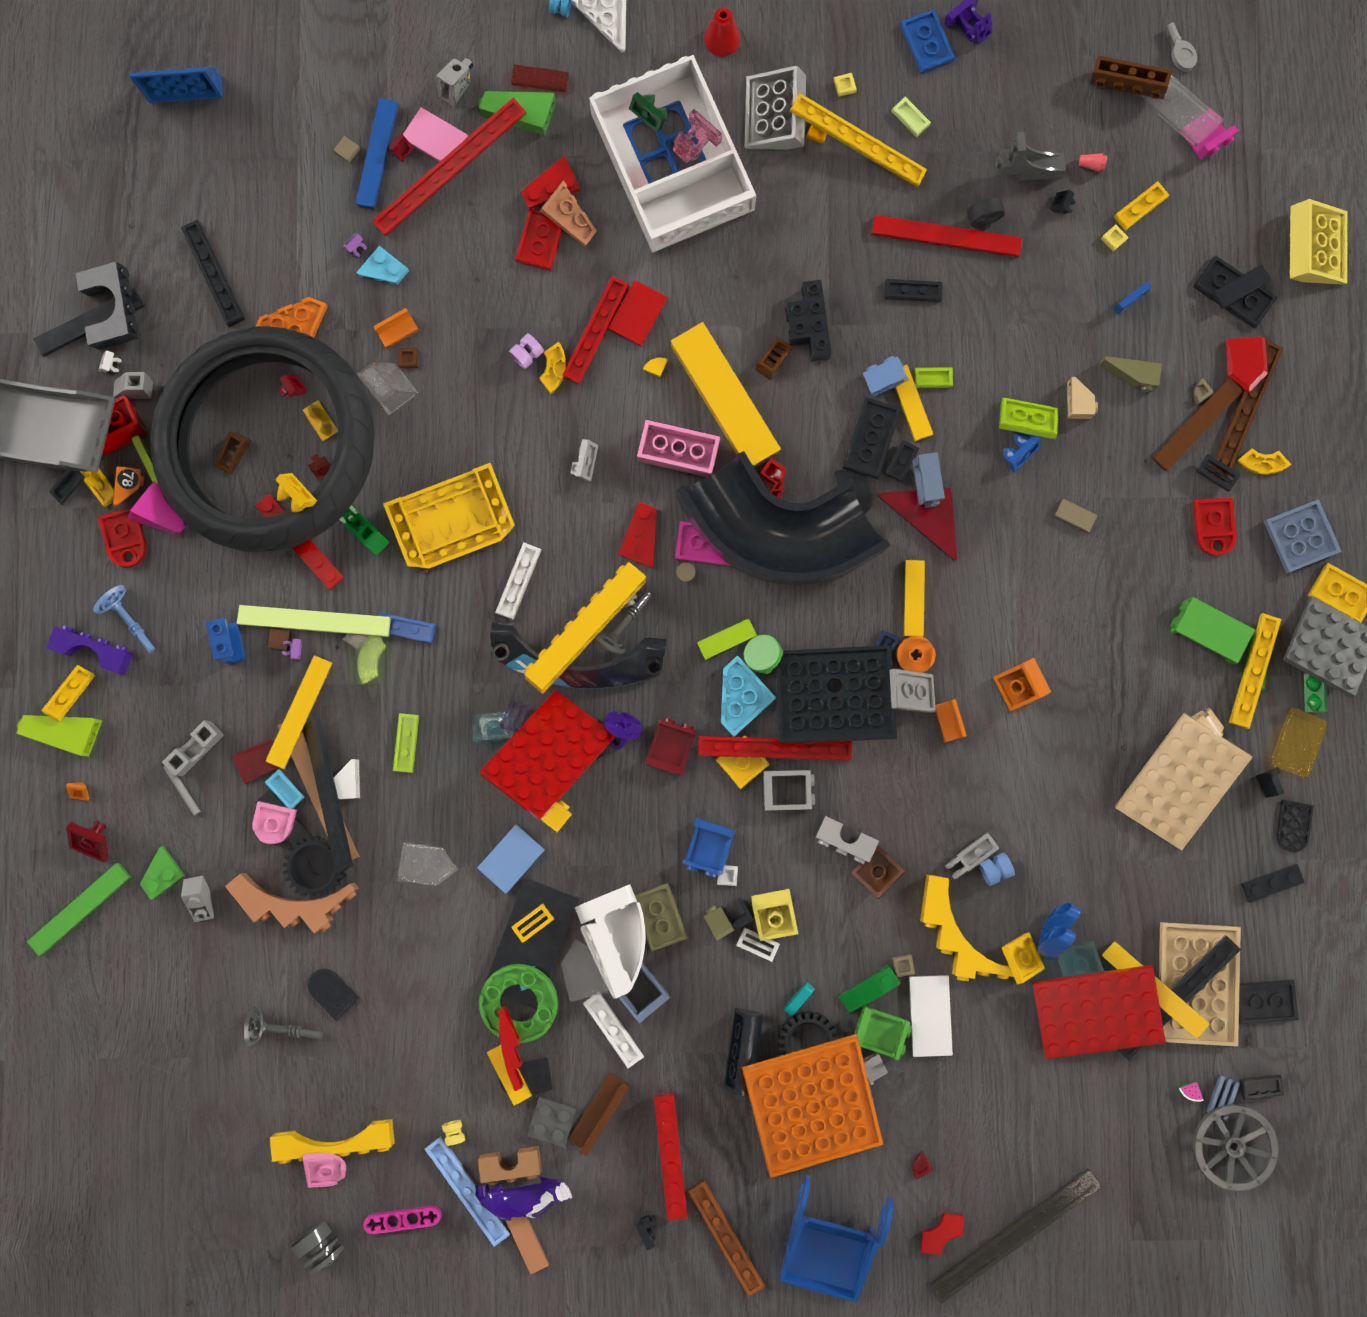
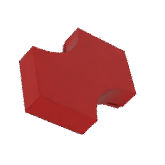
M943 1212L940 1222L934 1228L922 1231L921 1253L941 1255L944 1245L950 1239L963 1237L964 1215Z

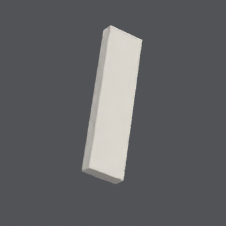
M523 542L496 609V614L514 620L541 553L540 548Z
M600 991L583 1003L627 1068H630L644 1058V1055Z

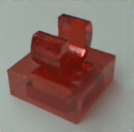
M315 454L311 457L313 463L308 466L319 480L326 476L331 464L325 456L320 458L318 454Z

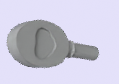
M1174 22L1167 25V28L1175 44L1171 53L1173 63L1179 70L1189 72L1196 65L1197 53L1189 42L1181 40Z

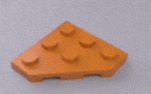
M307 297L299 303L290 304L270 315L266 314L259 317L255 327L286 328L314 338L328 306L326 303Z

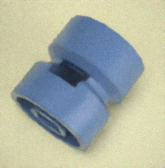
M1004 852L994 856L992 861L987 859L979 863L980 871L988 886L999 883L1000 878L1006 880L1015 876L1014 868Z

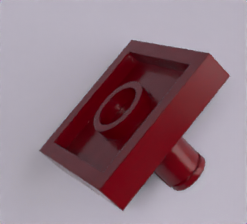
M95 821L89 830L70 822L66 827L69 848L105 863L109 858L107 838L101 834L106 829V825L102 822L100 823V821Z

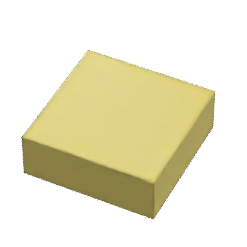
M852 73L834 77L833 81L838 97L856 93L857 89Z
M1117 225L1113 226L1101 237V240L1113 252L1128 239V236Z

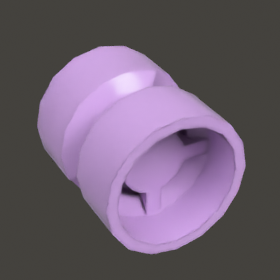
M527 333L520 339V344H515L508 352L523 369H526L533 363L532 359L538 358L544 352V349L534 337ZM527 347L531 352L528 353L524 348Z

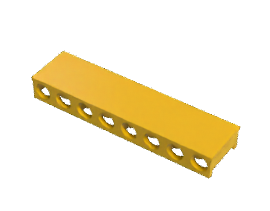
M702 322L672 339L671 348L736 454L745 451L753 467L773 455L780 453V446L705 324Z

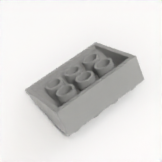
M798 66L747 76L744 144L746 149L788 150L804 146L805 120L790 112L797 95L801 93L806 96V75Z

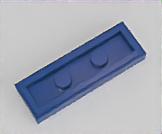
M379 613V616L391 618L390 635L428 643L433 642L436 624Z

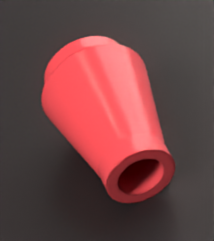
M1103 153L1080 155L1079 166L1097 172L1105 171L1107 155H1103Z

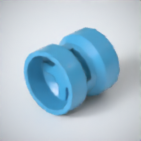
M550 0L549 13H560L564 17L569 16L571 0Z

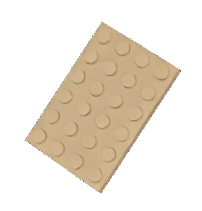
M1183 713L1115 805V808L1175 847L1183 850L1252 759V756Z
M1160 922L1159 980L1171 989L1224 935H1227L1240 948L1241 927ZM1240 952L1187 1003L1210 1025L1196 1039L1172 1018L1163 1026L1166 1042L1238 1046Z

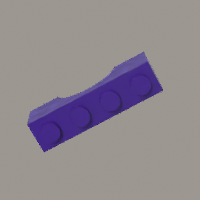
M65 625L62 628L54 626L46 646L47 649L72 656L79 649L90 647L98 655L100 668L125 675L133 655L127 652V647L118 644L115 647L110 646V641L98 638L97 641L91 639L92 635L80 632V634L73 633L74 629Z

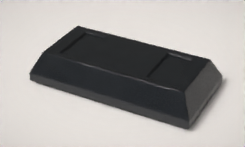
M67 470L49 492L63 505L86 477L80 471Z

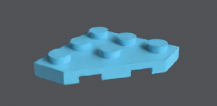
M738 655L723 668L721 724L734 737L776 699L773 693Z

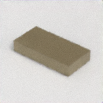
M1062 499L1054 517L1089 533L1097 515Z

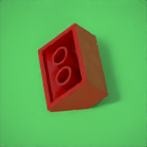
M126 394L115 400L102 457L133 442V437L137 435L143 437L148 434L141 417Z

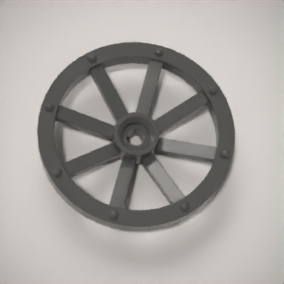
M1229 1104L1211 1110L1199 1122L1193 1138V1153L1199 1169L1211 1182L1227 1190L1246 1191L1259 1186L1271 1175L1277 1163L1279 1147L1273 1127L1260 1113L1243 1105ZM1238 1113L1232 1135H1230L1220 1116ZM1246 1114L1261 1124L1255 1130L1239 1137ZM1213 1121L1217 1124L1224 1140L1204 1137L1207 1128ZM1266 1132L1269 1152L1245 1146L1246 1142ZM1202 1143L1223 1147L1205 1162ZM1244 1152L1267 1158L1264 1167L1258 1174L1255 1173L1243 1156ZM1228 1154L1226 1180H1222L1210 1171V1168ZM1235 1158H1238L1251 1179L1233 1182Z

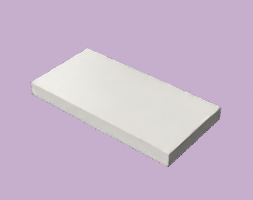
M909 976L912 1056L953 1055L949 976Z

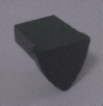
M1279 766L1256 776L1265 798L1279 796L1284 793L1277 776L1281 772Z

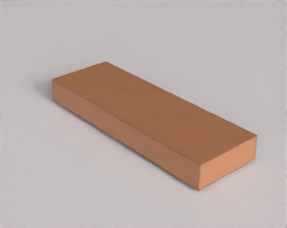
M512 1217L511 1221L506 1220L530 1275L549 1266V1262L528 1217Z

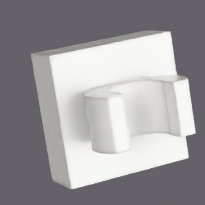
M105 351L98 371L107 373L110 370L113 373H117L119 369L114 368L112 364L113 362L121 363L122 360L113 358L114 353Z

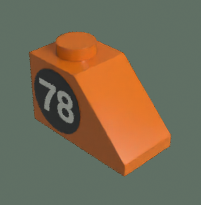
M116 467L113 507L117 508L137 493L140 486L143 487L144 475H141V469Z

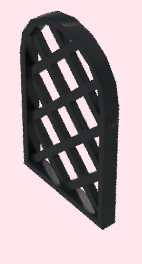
M1282 800L1277 841L1284 850L1299 852L1307 846L1314 805ZM1287 803H1292L1295 805L1290 808ZM1300 805L1308 806V808L1303 810ZM1296 807L1301 811L1298 815H1295L1292 811ZM1290 812L1294 818L1288 821L1284 815ZM1301 815H1304L1307 819L1303 823L1298 819ZM1294 820L1299 824L1295 829L1290 824ZM1288 825L1292 831L1286 835L1283 828ZM1300 828L1305 832L1301 837L1296 832ZM1294 833L1297 839L1291 842L1289 836ZM1284 839H1287L1289 842L1287 847L1282 844ZM1298 841L1302 844V847L1299 849L1294 846Z

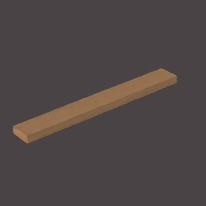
M302 730L291 756L327 834L307 741ZM344 823L351 857L354 860L360 856Z

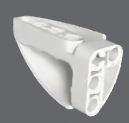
M631 885L575 907L581 924L588 922V924L581 927V931L613 998L625 995L632 989L642 965L646 938L643 912L640 903H637Z

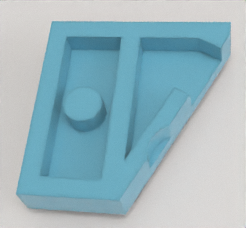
M379 246L356 273L359 277L365 276L376 281H387L390 284L398 285L409 270Z

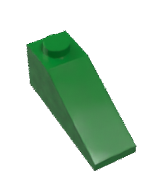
M352 505L339 519L376 556L390 543Z
M885 965L838 997L848 1013H851L881 997L901 983L890 966Z

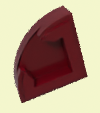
M922 1151L913 1162V1174L916 1180L933 1171Z

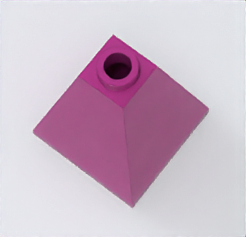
M155 481L132 507L128 515V519L173 535L176 533L180 535L186 527L184 521L167 503L158 483Z

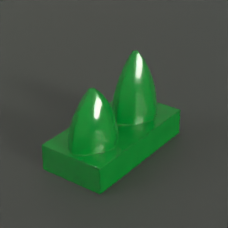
M1304 674L1306 713L1327 712L1326 684L1308 674Z

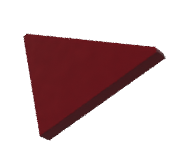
M943 488L945 498L940 501V504L930 508H925V505L919 506L917 490L878 493V497L886 502L890 508L906 519L910 525L926 536L930 542L945 552L953 561H957L951 488Z

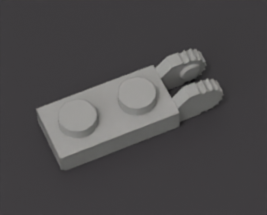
M986 832L958 853L957 857L946 863L945 867L949 869L959 861L964 867L952 874V877L956 879L996 852L999 847L989 833Z

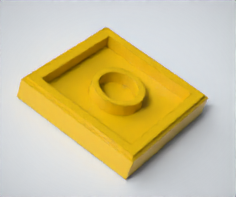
M718 757L716 759L740 789L770 765L765 758Z
M1030 932L1024 933L1001 947L1017 984L1024 983L1045 969Z

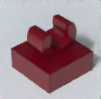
M399 134L392 144L388 146L401 162L414 150V147L402 134Z
M285 374L280 379L284 386L279 389V392L283 397L286 395L289 397L293 395L303 396L307 392L296 375Z

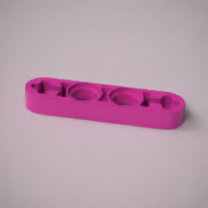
M430 1205L373 1213L365 1219L363 1227L369 1234L430 1227L440 1221L442 1212L439 1207ZM430 1211H433V1214H437L434 1220L431 1217H425L424 1222H421V1212H423V1216L429 1215ZM410 1213H414L418 1217V1221L414 1224L410 1223L407 1219ZM395 1216L398 1219V1224L396 1226L389 1225L388 1217ZM382 1217H384L383 1223L377 1224L375 1228L368 1224L372 1219H374V1222H381Z

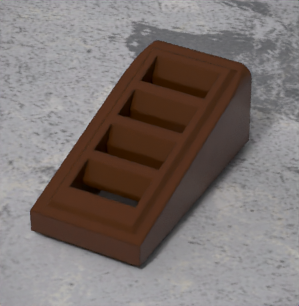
M777 337L757 363L756 371L771 380L793 347ZM776 346H778L779 348H781V349L784 350L785 352H784V353L781 352L780 350H778V349L776 348Z
M229 431L215 466L232 474L251 440L237 432ZM231 446L237 449L236 452L230 449ZM227 453L233 455V459L226 456ZM225 459L226 461L230 462V466L226 465L222 461Z

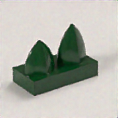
M635 93L632 96L629 110L658 133L667 118V109L656 108L653 105L655 95Z

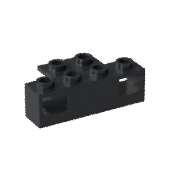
M822 281L802 282L801 287L802 301L786 302V322H789L790 331H788L789 343L791 346L808 344L811 362L828 360L832 352Z

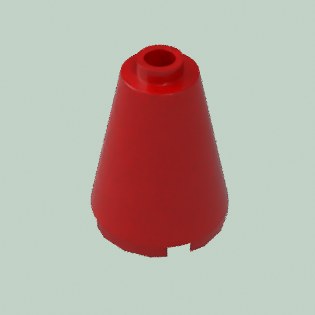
M720 8L714 13L705 30L704 43L710 53L715 56L725 57L727 54H733L738 49L741 36L732 12L727 8Z

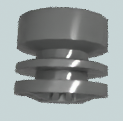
M325 1220L313 1227L290 1247V1250L297 1259L307 1255L308 1259L303 1263L302 1267L306 1268L313 1264L307 1271L310 1277L327 1268L344 1250L342 1244L333 1249L332 1246L339 1240L337 1237L330 1241L326 1239L332 1230Z

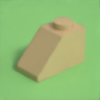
M1071 377L1067 382L1068 419H1091L1098 411L1095 395L1076 377Z

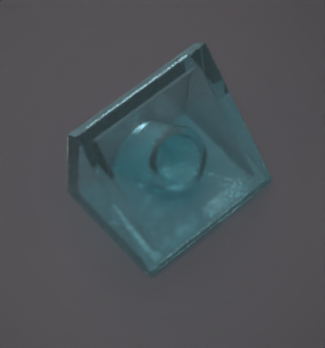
M512 710L474 714L473 743L475 744L508 741L515 734Z
M1094 940L1072 943L1069 948L1057 956L1063 977L1104 972Z

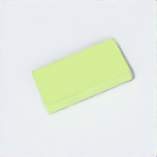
M906 97L892 108L891 112L916 137L931 124Z

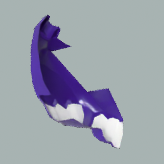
M540 1177L542 1183L503 1190L501 1184L489 1190L488 1184L475 1186V1196L481 1205L494 1216L511 1221L512 1217L536 1218L546 1213L554 1203L562 1204L563 1201L572 1198L569 1188L563 1181Z

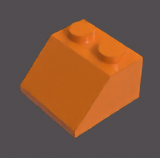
M1035 658L993 677L1010 711L1051 693Z

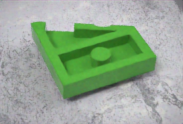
M161 846L140 885L148 897L154 900L184 878L185 875L166 848Z

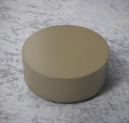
M682 563L677 567L676 575L680 581L690 582L695 577V568L690 563Z

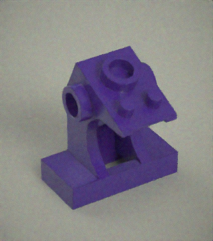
M964 0L947 14L944 24L951 28L956 23L970 42L974 41L979 45L992 34L991 13H987L983 18L975 10L979 0ZM970 20L975 23L974 27L968 24Z

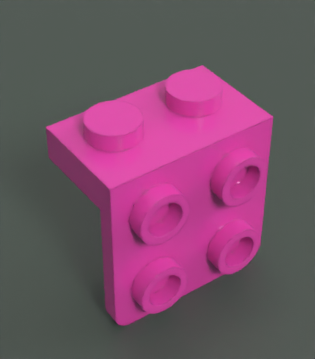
M1212 111L1206 112L1181 130V134L1200 160L1207 156L1215 155L1222 146L1230 145L1235 140L1234 136L1239 132L1235 125L1225 130Z

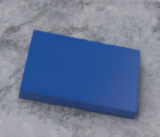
M935 9L900 22L901 30L920 74L955 60V55Z

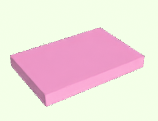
M422 107L403 134L414 148L438 162L468 137L466 133Z

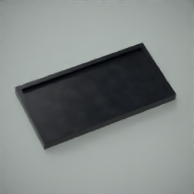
M524 878L487 979L498 969L512 964L535 966V968L542 971L550 979L579 898ZM541 904H544L554 917V920L522 943L511 927ZM541 909L539 912H537L535 915H533L531 918H529L527 921H525L523 924L517 927V929L520 931L522 928H524L526 925H528L530 922H532L534 919H536L538 916L544 913L543 910ZM545 916L544 918H542L540 921H538L536 924H534L532 927H530L528 930L522 933V936L525 937L527 934H529L531 931H533L535 928H537L539 925L545 922L548 919V917ZM519 984L512 985L501 994L504 998L537 1010V997L530 988L521 991Z

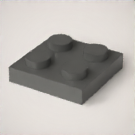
M539 1096L527 1136L565 1147L577 1107Z

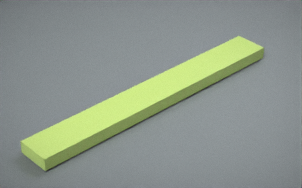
M239 605L237 618L238 625L389 637L391 621L390 617L246 605Z

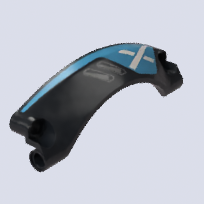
M492 622L490 639L493 657L498 662L524 675L527 666L530 663L534 664L539 659V653L533 650L521 638L513 624ZM645 637L627 654L605 664L587 667L569 665L554 681L553 685L574 689H606L627 686L658 677L663 671L666 639ZM501 648L506 649V655L503 658H498L497 651ZM657 663L660 666L659 671L656 673L650 672V664Z

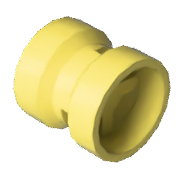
M461 1120L450 1121L442 1125V1130L446 1134V1146L465 1141V1136L461 1132Z

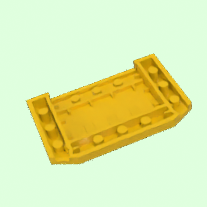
M491 463L407 496L383 503L406 564L409 567L432 568L498 543L515 526Z

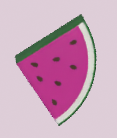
M1196 1081L1177 1087L1179 1093L1186 1099L1193 1102L1204 1101Z

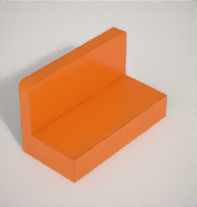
M406 308L374 326L386 349L419 331Z
M956 699L935 705V713L944 742L966 737Z

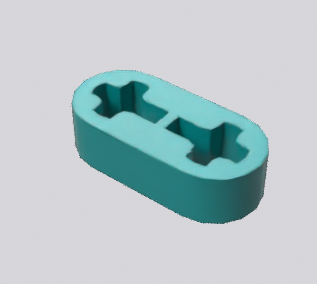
M806 982L790 999L783 1010L790 1017L794 1015L815 988L809 982Z

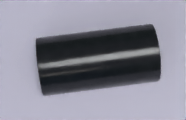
M735 1008L724 1087L734 1095L749 1096L742 1067L757 1063L764 1014Z

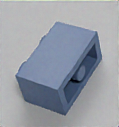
M894 356L885 359L881 365L877 366L875 364L868 367L867 371L863 373L869 390L874 396L909 381L901 360Z

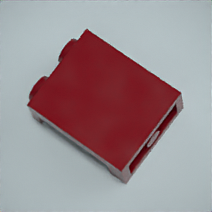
M664 718L663 721L659 720L645 764L682 776L696 731L693 730V726L682 724L681 727L675 725L674 720Z

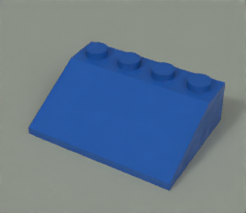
M187 68L129 73V77L149 103L223 98L222 76L217 68Z

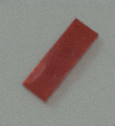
M514 64L511 84L566 92L569 72Z

